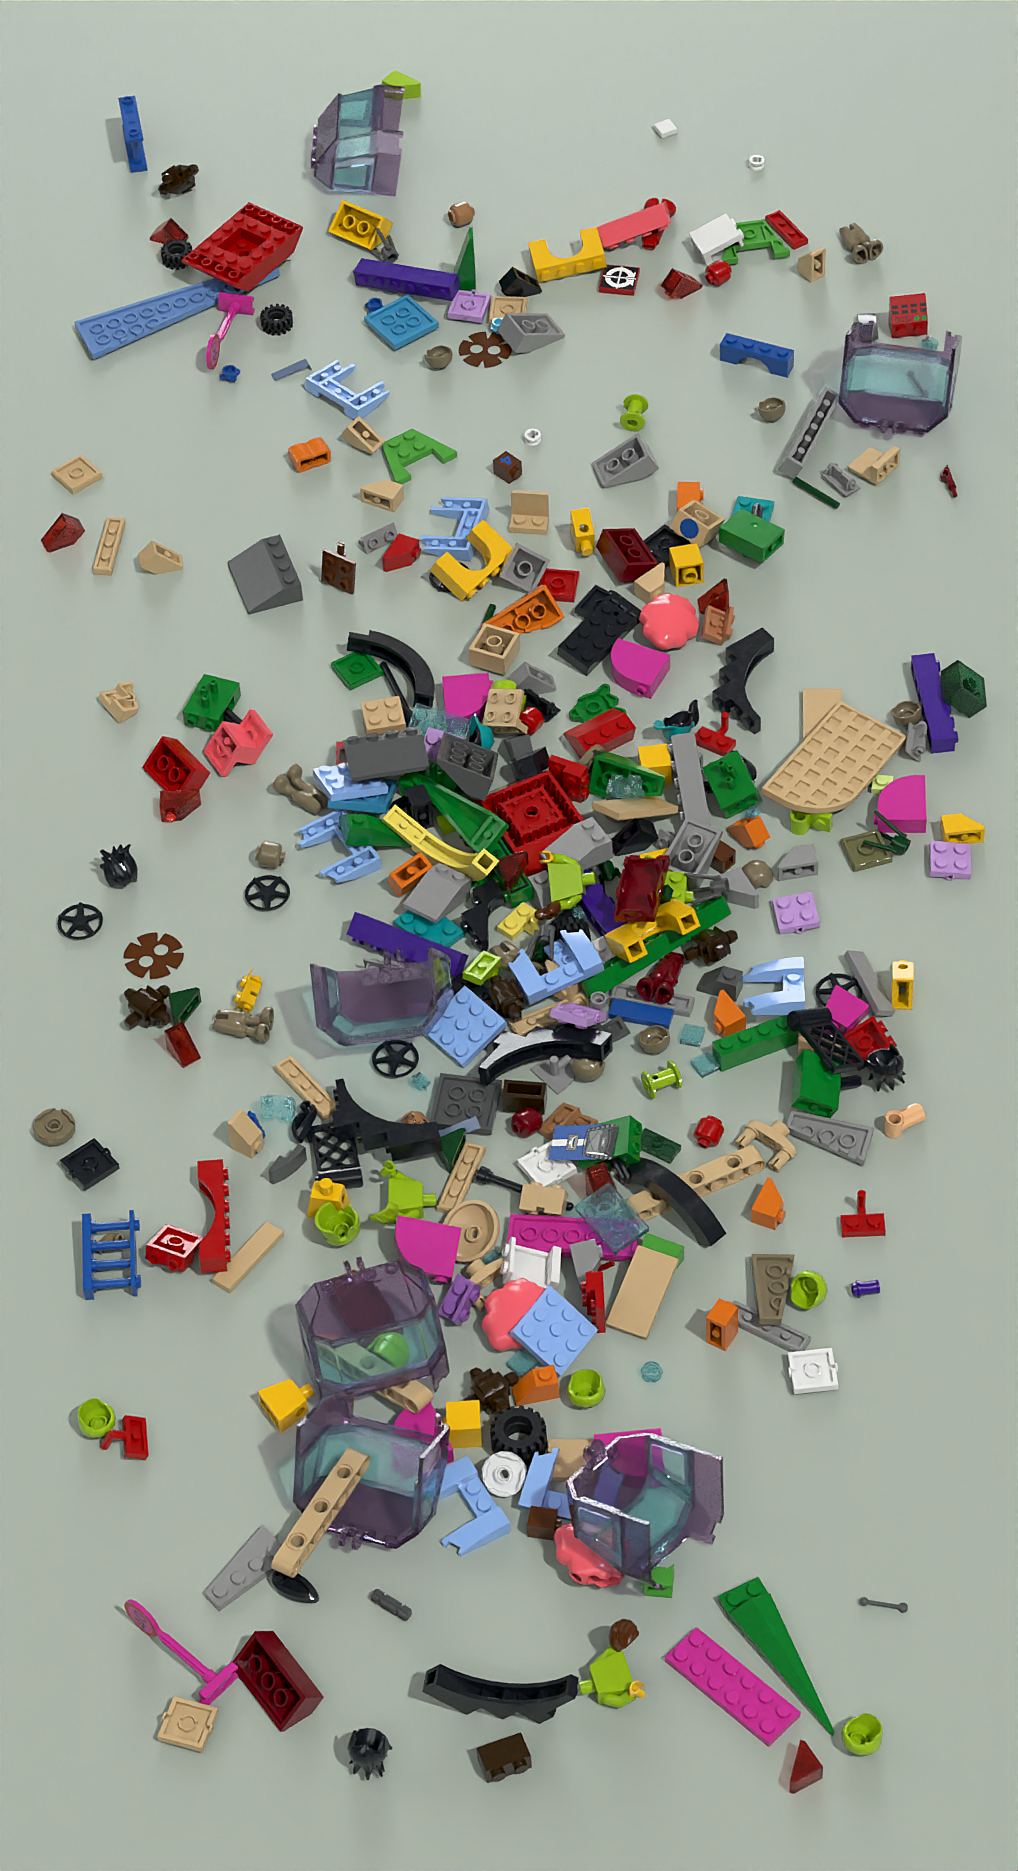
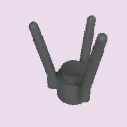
M376 228L384 244V247L381 249V255L373 249H365L382 262L394 263L398 259L399 254L395 249L391 236H387L389 246L380 229Z
M684 873L685 876L713 880L710 882V887L689 890L693 891V893L706 891L714 893L692 901V905L722 897V894L729 893L730 886L727 878H721L720 875Z
M543 924L540 925L539 930H534L533 938L525 952L527 956H529L536 940L539 939L540 944L549 945L550 957L547 955V960L552 961L554 959V937L556 931L554 926Z

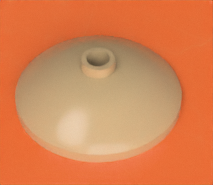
M467 1200L456 1205L443 1222L445 1225L462 1228L456 1261L471 1263L477 1259H482L493 1249L499 1237V1217L493 1207L481 1200Z

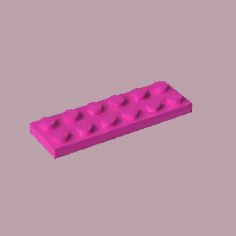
M510 1214L507 1244L511 1237H515V1245L547 1253L550 1252L553 1246L561 1248V1257L572 1258L569 1244L595 1239L596 1245L601 1244L603 1257L600 1259L632 1261L638 1246L639 1221Z
M697 1627L665 1656L667 1664L768 1747L800 1718L801 1712Z

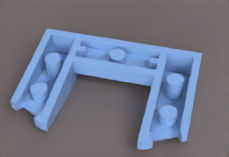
M339 360L306 377L305 381L306 391L316 397L324 395L344 407V414L353 420L358 416L364 418L389 396V391L382 392L381 390L384 388L383 381L378 382L358 395L339 384L355 370V364L352 363L346 368L340 367Z
M442 497L441 500L444 505L441 508L431 507V514L461 521L455 537L420 536L421 542L427 545L423 547L424 552L440 557L448 552L456 560L471 561L476 548L466 537L483 519L486 521L490 510L487 498Z
M345 810L333 811L299 828V834H304V840H299L300 847L313 846L337 837L345 846L339 823V816L347 814ZM345 846L351 855L320 870V874L323 877L329 876L334 878L336 883L357 879L382 869L381 858L372 846Z
M566 930L560 931V935L575 960L541 976L538 974L523 948L519 950V956L513 963H508V967L530 1005L604 971L601 958L583 930L573 933H567Z
M803 957L784 958L751 967V972L743 976V982H783V991L743 999L744 1007L754 1006L751 1009L752 1015H788L791 1011L805 1009Z
M552 1448V1453L539 1455L538 1452L534 1453L518 1504L521 1508L530 1510L531 1506L558 1509V1517L572 1521L586 1519L596 1524L610 1523L622 1473L614 1474L607 1468L609 1462L602 1459L590 1499L587 1500L549 1490L559 1448Z
M468 1456L453 1462L418 1486V1491H423V1499L418 1501L420 1510L459 1491L475 1516V1519L441 1540V1544L445 1548L451 1543L459 1547L458 1555L460 1557L511 1532L509 1520L501 1507H497L478 1477V1471Z

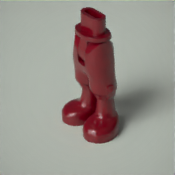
M675 952L665 955L649 975V978H641L636 985L638 994L649 1002L655 995V1000L658 1004L668 1003L674 996L673 988L678 984V978L684 966V956Z

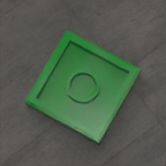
M353 652L331 662V668L350 691L383 676V670L371 655Z

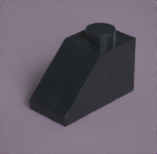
M511 267L499 280L502 288L501 291L506 296L528 297L542 292L536 279L514 267Z
M542 747L509 760L515 779L520 781L549 767V755L546 747Z
M642 818L633 819L611 839L615 855L622 856L646 850L659 838L654 824Z

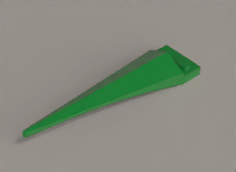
M418 772L407 773L417 786L424 784L432 803L452 824L467 844L478 853L483 848L490 852L509 828L506 822L489 810Z
M759 1577L719 1595L718 1602L728 1618L772 1664L829 1734L833 1736V1727L771 1594L768 1593Z

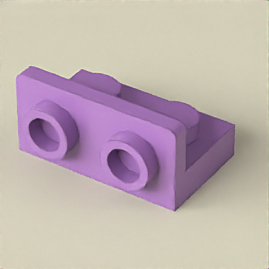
M457 1274L437 1313L448 1318L451 1322L462 1326L463 1322H466L469 1318V1310L473 1303L478 1300L482 1286Z

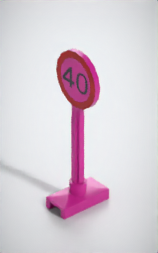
M219 293V311L228 313L218 333L212 334L208 341L206 352L208 369L216 367L220 343L224 339L235 315L238 313L254 314V297Z
M132 1599L125 1602L124 1607L128 1616L140 1630L151 1637H159L165 1646L202 1677V1680L207 1685L199 1692V1703L210 1705L239 1677L235 1673L238 1670V1666L232 1661L219 1674H216L212 1669L209 1670L169 1634L163 1632L153 1616L141 1604Z

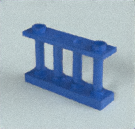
M135 95L120 97L118 100L130 172L148 171Z
M129 1210V1221L96 1223V1221H92L91 1213L82 1214L83 1292L85 1300H94V1291H98V1289L131 1286L133 1297L138 1296L137 1288H141V1276L137 1275L136 1231H140L139 1218H135L134 1210ZM130 1229V1240L105 1242L93 1240V1234H97V1232ZM130 1248V1259L105 1261L94 1259V1253H97V1251ZM131 1267V1278L106 1280L94 1278V1272H98L101 1269Z

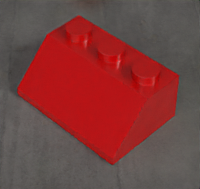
M612 708L564 732L563 735L581 759L591 747L597 744L601 745L607 752H610L632 741L636 727L626 713Z
M165 736L160 738L142 767L176 802L201 789L210 775L205 766L178 739Z

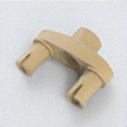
M751 1120L745 1126V1131L734 1141L735 1145L742 1149L747 1147L755 1138H758L778 1151L776 1156L768 1163V1166L772 1170L775 1168L774 1171L777 1173L788 1160H792L797 1154L793 1144L786 1138L790 1134L789 1128L778 1120L771 1126Z
M504 1258L497 1259L487 1265L481 1259L475 1260L466 1270V1273L471 1277L469 1280L482 1286L480 1289L482 1290L499 1276H503L500 1270ZM480 1293L478 1300L473 1304L482 1313L485 1310L483 1307L486 1298Z

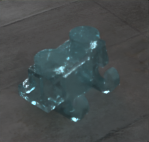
M611 775L606 789L608 797L644 798L645 791L642 790V780H640L639 775H629L628 779H623V775Z
M260 1096V1118L273 1119V1115L281 1116V1120L293 1121L296 1113V1099L288 1096Z

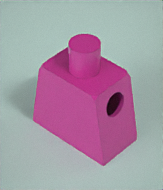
M836 985L825 1007L830 1010L834 1025L842 1034H845L856 1027L868 1015L870 1005ZM828 1029V1030H823V1031H825V1032H827V1033L832 1034L829 1029Z

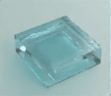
M685 1024L680 1037V1044L700 1048L705 1034V1027Z
M709 1051L691 1059V1065L701 1078L720 1070V1065Z
M522 1349L506 1362V1367L515 1372L520 1378L538 1366L537 1361Z

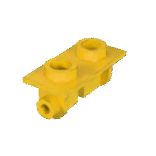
M252 969L248 976H243L239 986L242 987V990L238 991L233 1002L236 1003L234 1010L240 1007L243 1011L250 1012L254 1008L256 996L262 986V979L259 976H252Z

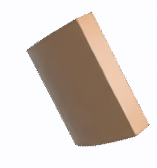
M563 1102L542 1124L539 1133L552 1141L555 1126L595 1125L599 1123L598 1120L581 1114L580 1108Z

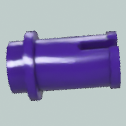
M856 1280L855 1283L851 1284L853 1296L860 1298L861 1295L879 1294L880 1285L878 1280L866 1282Z

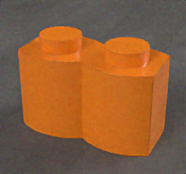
M321 437L313 438L306 443H298L288 448L289 459L297 472H304L314 466H322L331 461V451Z

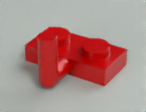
M727 712L721 713V727L717 732L701 726L695 734L697 746L723 757L734 749L736 740L725 736L729 729V714Z
M864 1190L857 1192V1214L841 1215L840 1217L842 1238L885 1236L884 1213L866 1214V1192Z
M125 1415L122 1419L123 1431L109 1430L100 1447L103 1450H107L114 1439L123 1440L124 1457L146 1460L149 1456L146 1418Z

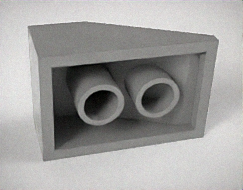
M506 313L498 329V332L515 353H530L565 337V334L547 313Z
M639 433L592 462L604 488L644 479L659 469L649 446Z
M593 817L574 824L543 850L549 851L551 854H563L577 860L579 865L583 866V870L613 858L612 840ZM540 854L541 858L546 860V855Z
M686 817L665 854L669 855L670 858L668 871L707 874L723 832ZM687 876L688 888H700L704 879Z
M438 863L426 872L403 903V907L437 923L469 899L472 878L445 864Z

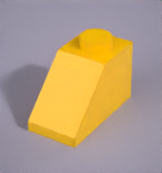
M961 813L941 815L940 830L943 842L966 844L984 842L985 827L982 824Z

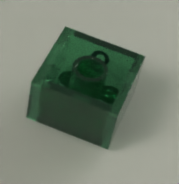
M959 660L941 671L942 698L944 702L950 704L959 713H963L968 718L987 707L985 682L981 675Z

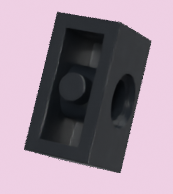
M424 784L405 789L407 815L424 829L434 827L432 801Z

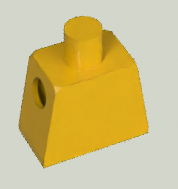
M589 508L570 510V533L575 551L582 552L584 556L591 555L593 549H595V533Z
M906 960L893 962L891 1004L894 1009L912 1010L914 963L907 962ZM899 987H905L906 993H899Z
M329 1178L315 1181L309 1199L307 1217L315 1218L318 1209L327 1202H331L337 1210H344L347 1204L351 1205L345 1186L332 1183V1180Z
M291 1379L258 1391L260 1405L281 1433L308 1413L306 1399L315 1395L309 1383L298 1388Z

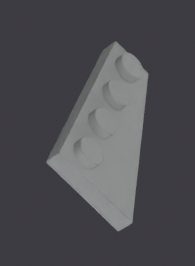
M791 1110L786 1124L790 1134L864 1166L874 1127Z
M262 1525L207 1588L205 1597L220 1612L275 1571L271 1568L272 1560L282 1544Z

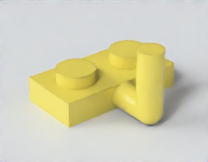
M522 902L497 925V931L512 941L524 930L533 936L534 930H539V920L534 915L537 910Z

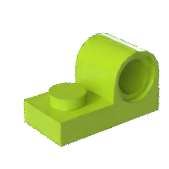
M792 810L790 813V830L795 835H804L810 827L830 833L833 827V814H814Z
M482 951L463 972V979L480 986L485 981L490 982L492 976L499 975L501 957Z

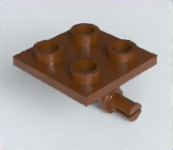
M340 541L337 543V551L335 553L323 549L321 581L349 594H354L356 562L345 558V543Z

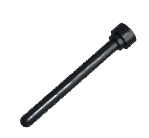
M382 661L380 668L383 670V674L394 695L400 697L406 727H417L420 723L417 713L410 710L389 666L385 661Z
M481 1166L476 1176V1182L483 1185L493 1183L522 1193L523 1185L496 1176L487 1167ZM567 1201L566 1210L571 1211L574 1205Z

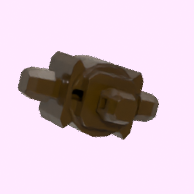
M196 164L189 166L173 165L161 173L163 183L158 188L160 194H184L196 186L194 176L199 171Z
M714 926L713 930H702L695 937L691 936L692 946L684 951V957L688 961L698 959L706 965L709 961H720L727 954H731L729 944L734 943L738 939L737 932L734 930L724 932Z
M499 975L492 976L490 979L491 986L487 990L488 1000L483 1002L501 1017H510L513 1022L520 1021L522 1019L521 1011L525 1008V995L514 978L509 981V979H502Z
M147 985L146 989L140 988L137 991L133 988H128L124 992V996L128 1000V1008L131 1014L125 1018V1026L131 1029L139 1023L145 1028H148L149 1024H169L171 1018L166 1012L167 1006L164 1003V999L171 993L170 988L166 985H161L156 990Z
M477 1367L470 1370L471 1395H468L462 1401L479 1400L480 1410H488L490 1415L496 1411L501 1414L503 1409L510 1410V1388L519 1382L518 1375L515 1372H509L503 1377L499 1371L493 1373L491 1368L484 1372Z

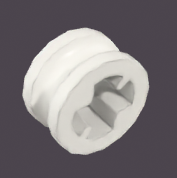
M760 155L751 156L749 158V168L754 171L762 170L765 162L764 157Z
M533 428L526 430L524 441L527 445L534 446L541 442L539 430Z

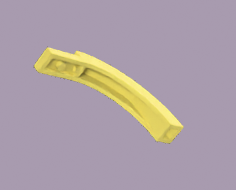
M396 805L382 819L384 824L412 846L411 849L417 854L422 852L434 866L438 863L445 864L472 878V881L484 879L499 862L498 859L484 848L479 853H466L447 845L424 829Z

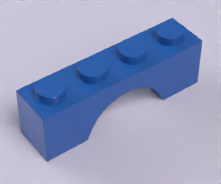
M729 333L725 334L720 343V361L737 365L743 358H754L764 363L771 374L788 378L794 367V350Z

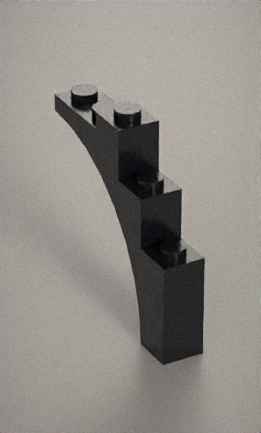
M763 627L726 647L725 661L727 665L719 669L718 681L721 686L712 691L713 707L721 713L731 712L732 716L738 718L743 726L754 735L761 731V717L752 708L747 698L745 687L753 669L765 657L774 652V638Z
M572 1023L565 1024L558 1032L536 1026L526 1037L503 1031L493 1042L494 1051L478 1068L480 1084L488 1086L497 1077L515 1067L541 1059H548L552 1056L564 1057L568 1055L569 1057L588 1058L603 1062L613 1051L612 1034L591 1027H587V1029L576 1028L575 1024Z
M343 1078L335 1080L336 1089H333L335 1102L339 1101V1104H335L336 1111L332 1112L333 1121H329L331 1133H336L338 1141L358 1137L359 1144L363 1143L365 1151L385 1147L386 1153H391L392 1161L443 1151L437 1121L405 1124L376 1117L362 1109L352 1099L346 1089Z
M439 1664L426 1671L422 1692L466 1715L482 1708L501 1719L519 1713L541 1724L554 1717L556 1708L575 1699L578 1693L579 1678L570 1674L547 1682L528 1684L505 1683L472 1677Z

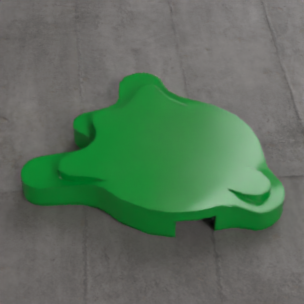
M602 684L596 691L578 698V703L569 711V718L572 721L584 723L612 708L626 714L627 712L623 708L616 707L619 703V698L610 694V685Z

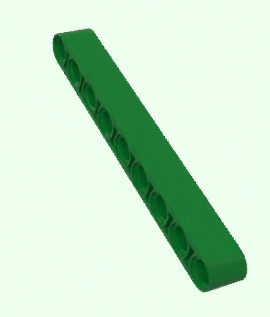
M722 894V897L704 901L694 907L701 925L700 927L685 935L673 930H666L645 938L643 943L648 954L632 963L618 956L603 963L604 971L581 981L587 998L590 999L591 994L597 991L606 993L691 940V936L695 937L702 930L708 929L728 917L731 911L724 894Z

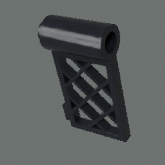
M827 1007L795 1010L788 1014L787 1025L790 1030L801 1033L821 1058V1063L828 1071L836 1074L861 1070L866 1067L863 1059L832 1022V1014ZM828 1029H829L832 1034L827 1033V1032H825V1031H823V1030H828ZM809 1032L818 1035V1037L811 1035ZM822 1037L829 1041H832V1044L822 1040ZM822 1047L829 1049L830 1052L822 1049ZM833 1052H836V1053L842 1055L843 1058L840 1057V1056H837V1055L833 1054ZM847 1058L854 1060L855 1063L847 1060ZM833 1061L842 1065L836 1066Z
M329 1123L311 1126L307 1133L308 1143L312 1142L318 1172V1176H314L315 1181L329 1178L332 1180V1183L343 1184L345 1189L363 1186L355 1138L337 1141L335 1144H332L328 1140L332 1136L336 1138L337 1136L336 1133H331ZM318 1132L328 1133L323 1139L315 1135ZM344 1142L351 1145L347 1150L340 1148ZM323 1145L330 1148L326 1154L318 1151ZM335 1151L342 1154L338 1160L330 1157ZM347 1157L355 1161L352 1164H344L342 1162ZM325 1161L333 1164L331 1167L321 1168Z

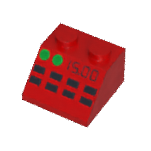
M925 293L889 297L888 325L892 338L927 335L928 315Z

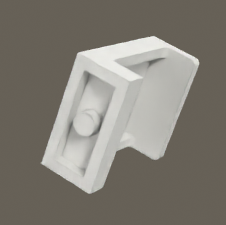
M727 214L689 233L694 247L707 266L713 263L711 255L736 242L741 247L744 246L742 231L736 229L737 225L734 219H729Z
M511 1237L508 1244L505 1243L502 1249L504 1261L501 1265L500 1273L503 1274V1283L525 1278L544 1289L550 1285L556 1290L560 1279L561 1248L553 1246L550 1252L547 1253L515 1245L516 1238Z

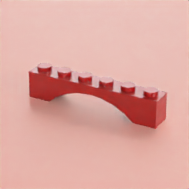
M223 1159L197 1161L199 1190L209 1199L215 1209V1218L206 1236L199 1242L201 1273L227 1271V1262H231L230 1249H227V1246H231L230 1233H226V1229H230V1218L226 1216V1213H230L229 1200L225 1199L226 1196H229V1184H225V1180H229L228 1167L224 1168Z

